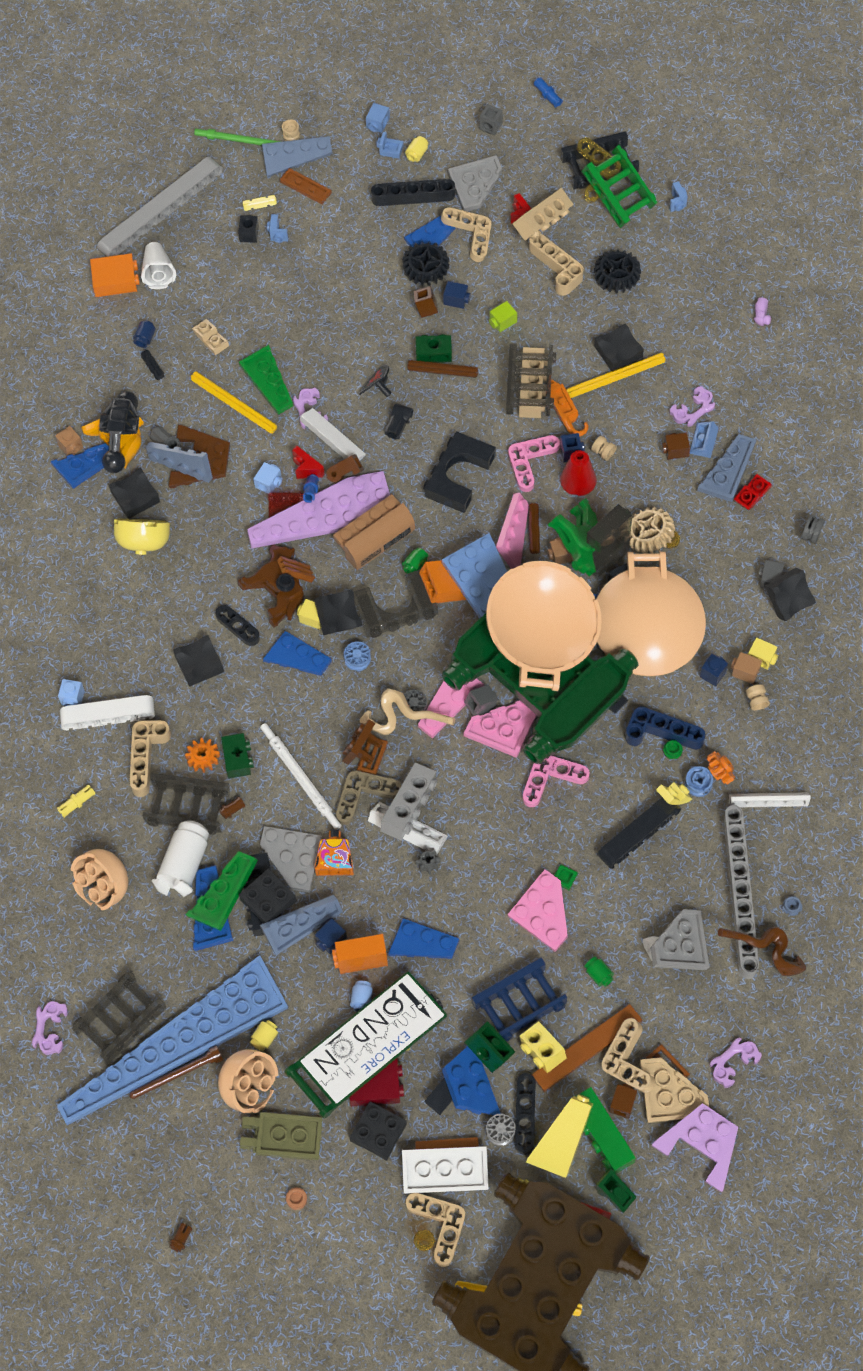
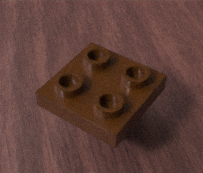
M368 720L365 724L361 723L351 737V742L347 744L342 753L345 755L342 762L349 765L355 757L369 764L373 762L374 757L361 749L365 741L378 748L383 744L380 739L370 733L375 725L373 721Z

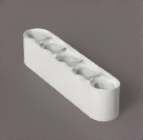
M149 695L71 705L60 709L61 729L66 731L69 728H73V730L88 728L91 725L96 727L107 725V723L118 724L125 723L127 720L132 722L155 717L153 697Z

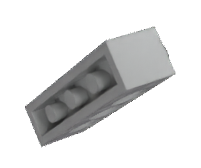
M414 763L381 820L380 832L401 841L405 834L409 835L413 826L411 823L414 819H418L421 806L426 805L430 790L434 791L438 780L435 779L436 771Z

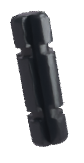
M145 350L141 352V358L146 362L145 364L151 373L154 374L155 379L160 380L164 378V372L159 368L160 366L154 357L151 356L150 351Z

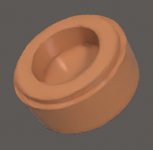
M301 1188L289 1190L286 1195L287 1205L293 1210L302 1209L307 1203L305 1191Z

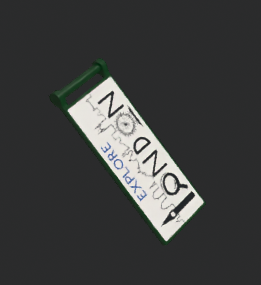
M406 972L297 1062L287 1067L284 1073L287 1077H291L318 1108L322 1118L325 1119L344 1101L447 1017V1013L410 972ZM300 1068L307 1073L331 1101L329 1105L326 1106L297 1071Z

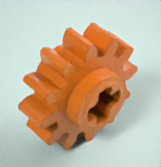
M201 738L198 744L196 741H193L194 747L187 746L189 753H186L185 757L188 760V766H193L195 772L201 768L202 772L205 773V768L208 767L210 770H213L212 764H219L217 758L220 757V752L217 751V744L212 745L211 739L204 743L203 738Z
M716 751L707 756L709 761L708 768L715 779H721L727 785L735 780V776L732 773L734 767L726 756L723 755L721 757L719 752L716 753Z

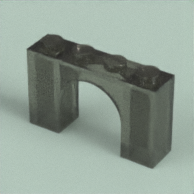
M619 504L587 532L586 542L596 550L593 553L596 572L592 576L597 580L629 552L632 514L627 508H623Z
M420 570L405 574V584L412 600L406 609L397 613L381 610L375 603L369 587L354 591L355 608L367 638L379 637L387 631H397L405 625H415L422 619L430 620L438 614L437 603L431 602L419 573Z

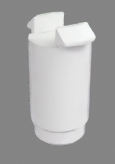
M184 821L179 824L178 829L174 832L157 878L152 879V883L160 893L167 896L170 888L175 889L183 897L192 893L193 889L191 886L206 850L209 837L207 829L202 824L194 821Z

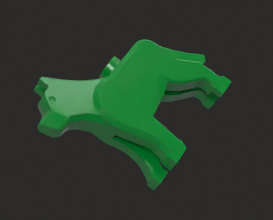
M585 498L579 502V505H576L569 511L577 519L576 526L561 514L556 516L548 526L557 532L564 547L572 555L573 569L582 574L586 573L590 577L596 572L593 552L600 547L598 544L605 539V532L598 524L596 513L593 512L588 503L589 501Z

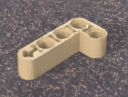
M539 234L534 239L529 238V251L531 254L558 274L555 283L557 294L567 295L583 281L584 268L578 261L543 234Z
M138 721L133 725L130 786L133 794L137 797L146 796L150 790L152 744H163L171 738L169 725L165 721ZM146 731L145 734L139 735V732ZM159 731H165L163 734H157ZM139 749H145L143 752H137ZM144 766V769L136 770L138 767ZM139 779H141V781H142V784L140 785V787H139Z

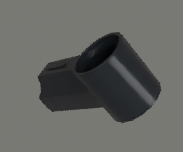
M395 403L385 435L395 440L400 439L406 424L410 423L409 418H412L414 409Z

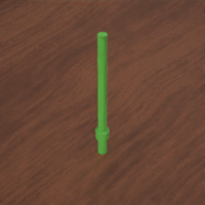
M195 129L194 132L196 136L207 137V139L211 140L216 138L255 145L281 142L216 132L214 129Z

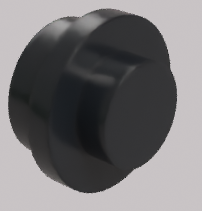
M282 574L277 578L276 586L280 591L289 592L294 588L295 580L289 574Z

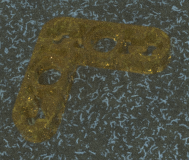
M587 137L581 138L577 144L578 152L596 166L603 163L606 158L612 157L611 154ZM588 143V146H587V147H588L589 149L585 148V149L583 150V149H582V146H583L582 144ZM594 147L595 150L592 152V154H591V156H590V155H589L590 150H592V148ZM597 152L602 153L603 160H595L594 154ZM620 162L614 163L616 166L612 171L609 170V166L601 171L600 175L607 180L615 176L620 171ZM591 184L584 192V199L589 203H594L599 197L597 193H595L596 198L589 197V192L594 190Z

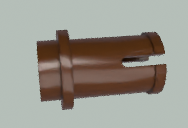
M238 796L227 805H222L219 811L224 819L232 818L231 815L244 808L245 804Z
M180 1223L174 1238L169 1241V1247L176 1252H181V1250L185 1249L184 1244L193 1230L188 1226L186 1231L182 1233L186 1226L184 1223Z

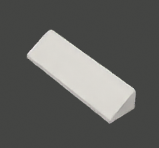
M312 408L300 416V421L343 459L356 454L360 461L366 455L315 409Z
M807 792L729 794L730 806L737 805L739 807L808 806L811 799L810 794Z
M378 802L371 810L368 821L381 828V820L390 806ZM414 819L411 823L413 826L409 835L405 834L403 839L424 850L426 848L431 852L435 850L437 855L448 836Z

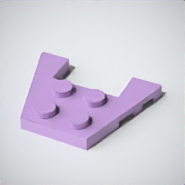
M702 1103L651 1146L668 1156L680 1138L716 1162L705 1182L722 1192L738 1126Z

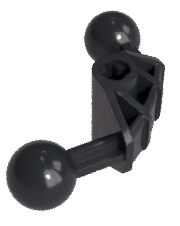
M130 391L119 393L100 416L99 431L110 433L109 451L102 458V465L109 473H118L125 467V457L120 452L121 434H137L139 415L136 411L138 399Z

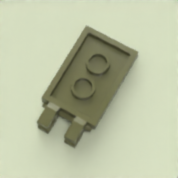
M260 1112V1116H257V1118L243 1117L242 1129H255V1138L241 1137L240 1149L253 1150V1153L259 1156L319 1160L323 1118Z

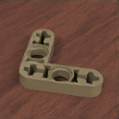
M361 771L350 772L346 778L336 811L337 820L342 825H348L353 821L362 792L394 799L402 786L401 783L395 779ZM359 777V781L356 782L355 789H353V781L351 779ZM372 781H378L380 786L377 789H372L369 787V784ZM383 783H386V787H388V788H385V787H384V790H385V791H382V789H383ZM395 785L397 790L391 793L389 788ZM348 794H354L356 799L353 802H347L345 797ZM345 806H347V807H349V808H348V815H349V816H346L345 819H342V815H341V814H344V813H345V810H346V807H345Z

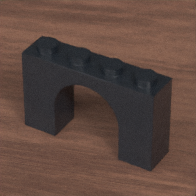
M456 431L454 436L449 438L447 449L440 454L438 465L433 467L431 471L432 476L424 483L425 497L465 513L472 501V490L452 482L446 473L451 466L460 462L472 463L489 470L496 457V447Z

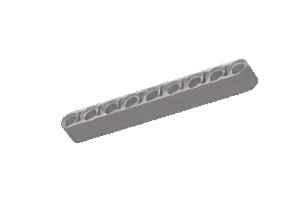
M211 157L203 159L98 242V250L106 257L119 255L128 245L130 246L140 238L139 236H143L151 230L153 225L156 226L166 218V215L169 216L179 205H183L191 198L190 196L202 190L204 185L207 186L216 179L217 175L220 176L223 171L222 166Z
M731 805L725 811L724 830L734 928L737 932L746 933L756 938L743 811L739 806ZM729 815H735L738 818L734 820ZM737 833L740 837L734 838L730 834ZM737 851L740 852L742 855L735 856L732 852ZM741 870L744 874L737 875L734 871ZM740 888L746 893L740 894L736 890ZM744 907L748 912L742 913L738 908ZM746 926L750 931L743 932L740 927ZM736 940L739 973L743 978L751 979L756 976L759 968L758 950L744 941ZM742 946H750L752 950L745 951ZM744 965H751L754 969L751 971L746 970Z

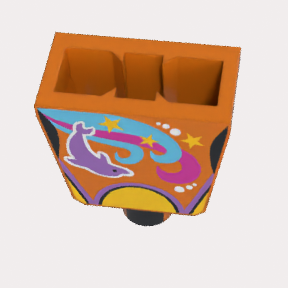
M330 830L329 839L320 840L315 863L316 876L354 875L348 839H341L340 830Z

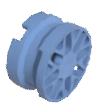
M358 641L348 644L344 650L346 666L356 671L366 669L371 662L369 647L363 642Z
M697 766L687 772L685 786L689 789V793L692 796L703 797L711 791L713 775L710 770Z

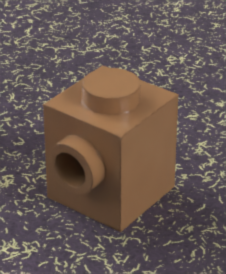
M71 426L55 435L59 448L66 456L75 455L83 449L81 438Z
M560 538L550 541V549H547L549 560H553L557 564L573 561L572 555L566 550Z
M740 652L739 657L734 658L731 664V669H733L732 677L754 684L760 671L762 660Z

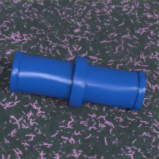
M542 77L535 80L534 86L538 88L545 99L547 98L555 108L562 104L563 100Z
M314 474L307 477V482L303 488V500L307 503H311L312 500L314 501L315 494L318 492L317 484L319 478Z

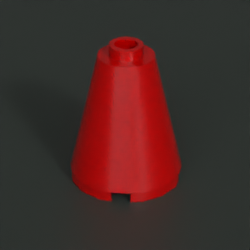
M578 450L572 453L560 476V484L568 494L584 496L594 490L597 477L588 454L585 451Z

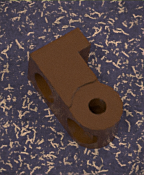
M354 454L330 467L326 472V476L329 481L338 482L349 472L352 471L356 475L364 471V468L357 455Z

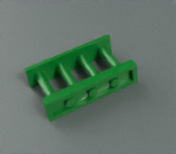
M618 145L612 151L614 156L598 166H594L591 162L584 167L582 172L616 224L622 228L630 221L629 216L645 205L652 209L658 202L654 193L650 192L628 159L626 151ZM618 161L623 171L607 181L604 180L600 172ZM628 176L633 185L614 195L610 190V186ZM638 191L642 200L626 210L623 209L619 201Z

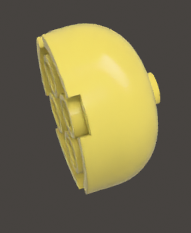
M114 519V537L117 543L125 549L135 551V554L146 555V551L158 550L169 539L170 522L148 519Z

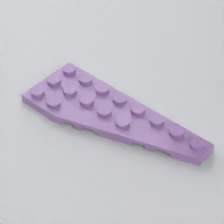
M384 472L346 478L315 494V499L311 503L303 500L247 529L251 549L338 532L390 496Z

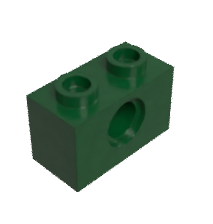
M451 335L415 336L416 361L432 363L452 362Z
M488 1021L464 1042L491 1073L497 1070L515 1053L514 1049Z

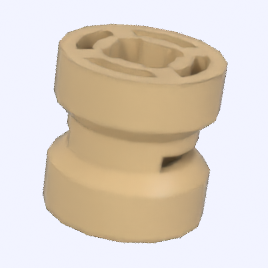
M292 119L283 122V139L285 141L299 140V124Z
M600 436L592 445L591 450L596 454L599 453L604 460L608 461L615 453L617 446L607 442L605 437Z
M754 685L746 690L747 697L751 700L750 706L753 711L765 709L770 705L768 697L765 696L766 690L764 685Z

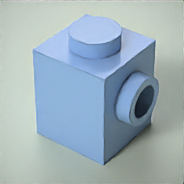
M264 462L253 479L255 488L271 495L274 489L278 488L282 483L280 469L274 464Z
M62 680L58 694L61 705L71 706L82 703L85 692L82 682Z

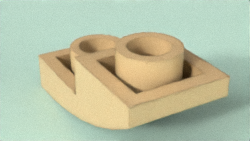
M207 319L192 328L197 337L214 355L229 347L228 341L218 333L216 327Z

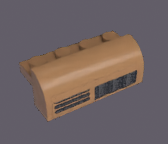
M391 494L333 535V539L345 551L346 559L358 570L415 530V522L405 504H400Z

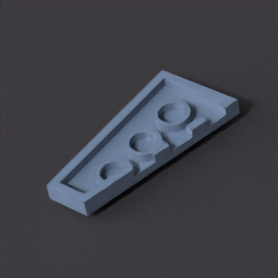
M330 136L262 144L267 178L277 173L285 172L289 168L299 167L307 162H312L332 154Z
M739 434L726 450L724 456L718 460L713 470L708 473L703 483L698 486L697 491L733 502L755 447L756 439Z
M149 442L146 446L148 457L153 462H158L168 468H173L183 474H188L208 483L213 478L208 456L205 452L196 454L195 450L189 449L186 452L182 451L180 447L170 449L168 445Z
M331 895L260 925L272 951L275 955H278L326 924L329 920L341 914L343 910L338 899Z

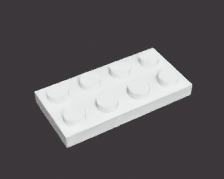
M486 1147L402 1150L404 1193L488 1190Z

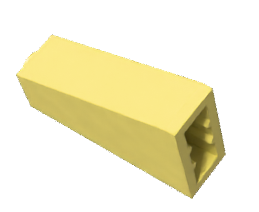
M578 1094L577 1097L573 1096L527 1158L526 1163L565 1178L568 1176L593 1103L589 1102L590 1099L588 1097Z

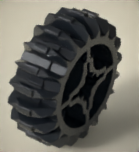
M429 240L427 244H424L422 241L421 245H418L415 242L414 247L410 246L408 248L409 251H405V257L402 259V268L410 281L414 280L415 285L421 282L422 287L424 283H428L429 286L431 282L437 284L438 280L442 281L443 276L447 275L449 258L447 252L443 251L442 246L438 247L437 243L431 245Z
M617 249L616 252L610 250L607 253L604 251L603 256L599 255L598 260L595 262L593 273L598 286L602 285L603 290L608 288L609 293L613 289L617 294L619 290L624 293L626 289L630 291L632 286H636L640 280L641 267L637 257H632V252L626 254V250L620 252Z

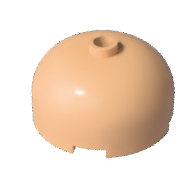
M93 849L78 856L73 861L71 871L74 873L75 882L72 884L77 894L90 906L92 902L85 898L83 887H87L94 882H97V885L90 888L88 894L90 899L101 910H106L117 904L125 896L128 888V874L124 864L115 854L104 849ZM110 895H112L109 902H106V903H98V902L102 901L103 899H105V898L109 897Z
M245 1049L234 1053L225 1061L219 1073L218 1088L223 1101L232 1109L242 1113H257L266 1106L274 1090H270L266 1100L256 1104L259 1099V1093L252 1088L261 1091L269 1090L275 1081V1076H278L277 1065L270 1055L257 1050Z

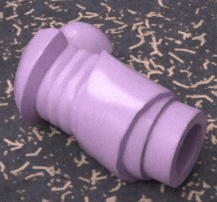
M758 298L757 303H755L756 316L754 321L760 326L771 323V316L766 315L768 300L766 298Z

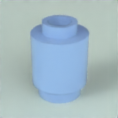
M356 981L352 987L350 1006L355 1012L360 1011L371 1002L373 991L371 983Z

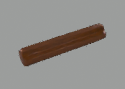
M537 503L529 504L531 554L540 553L539 505Z

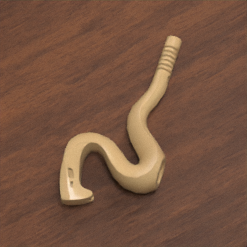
M386 689L382 693L380 700L381 707L388 718L386 725L378 724L372 720V712L369 710L360 719V723L363 724L368 720L373 721L375 725L372 731L389 735L396 726V716L392 708V703L395 702L402 714L409 719L418 720L426 718L450 725L455 723V718L432 711H413L410 709L404 694L392 689Z

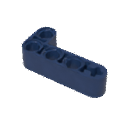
M638 707L634 710L629 721L625 739L629 745L638 746L642 743L645 734L649 733L668 741H677L682 746L697 750L703 747L706 734L703 728L646 707ZM638 717H644L645 720L641 721V720H638L637 718H638ZM661 723V724H663L664 726H663V727H657L655 724ZM674 730H680L682 733L676 734ZM631 733H636V734H638L639 736H638V737H633V736H631L630 734H631Z

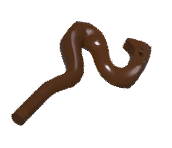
M779 927L767 929L760 939L742 932L723 928L718 930V936L741 940L758 949L765 948L773 942L775 948L772 953V962L782 976H794L806 970V966L799 956L793 962L782 958L781 955L788 946V938Z

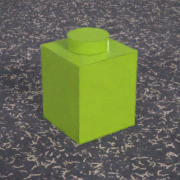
M506 301L490 311L489 323L492 328L502 332L517 323V312Z

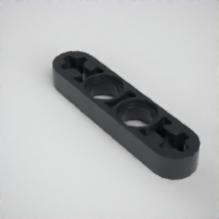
M529 1073L521 1074L517 1080L515 1148L522 1155L531 1153L534 1148L536 1081L534 1076ZM524 1079H528L532 1083L528 1086V1093L532 1092V1095L524 1093V1084H520V1082H524ZM522 1099H529L532 1105L528 1109H523L520 1106V1101ZM522 1119H528L531 1122V1126L528 1129H522L519 1126V1122ZM531 1133V1136L527 1135V1143L530 1146H527V1149L524 1150L518 1144L522 1143L523 1134Z

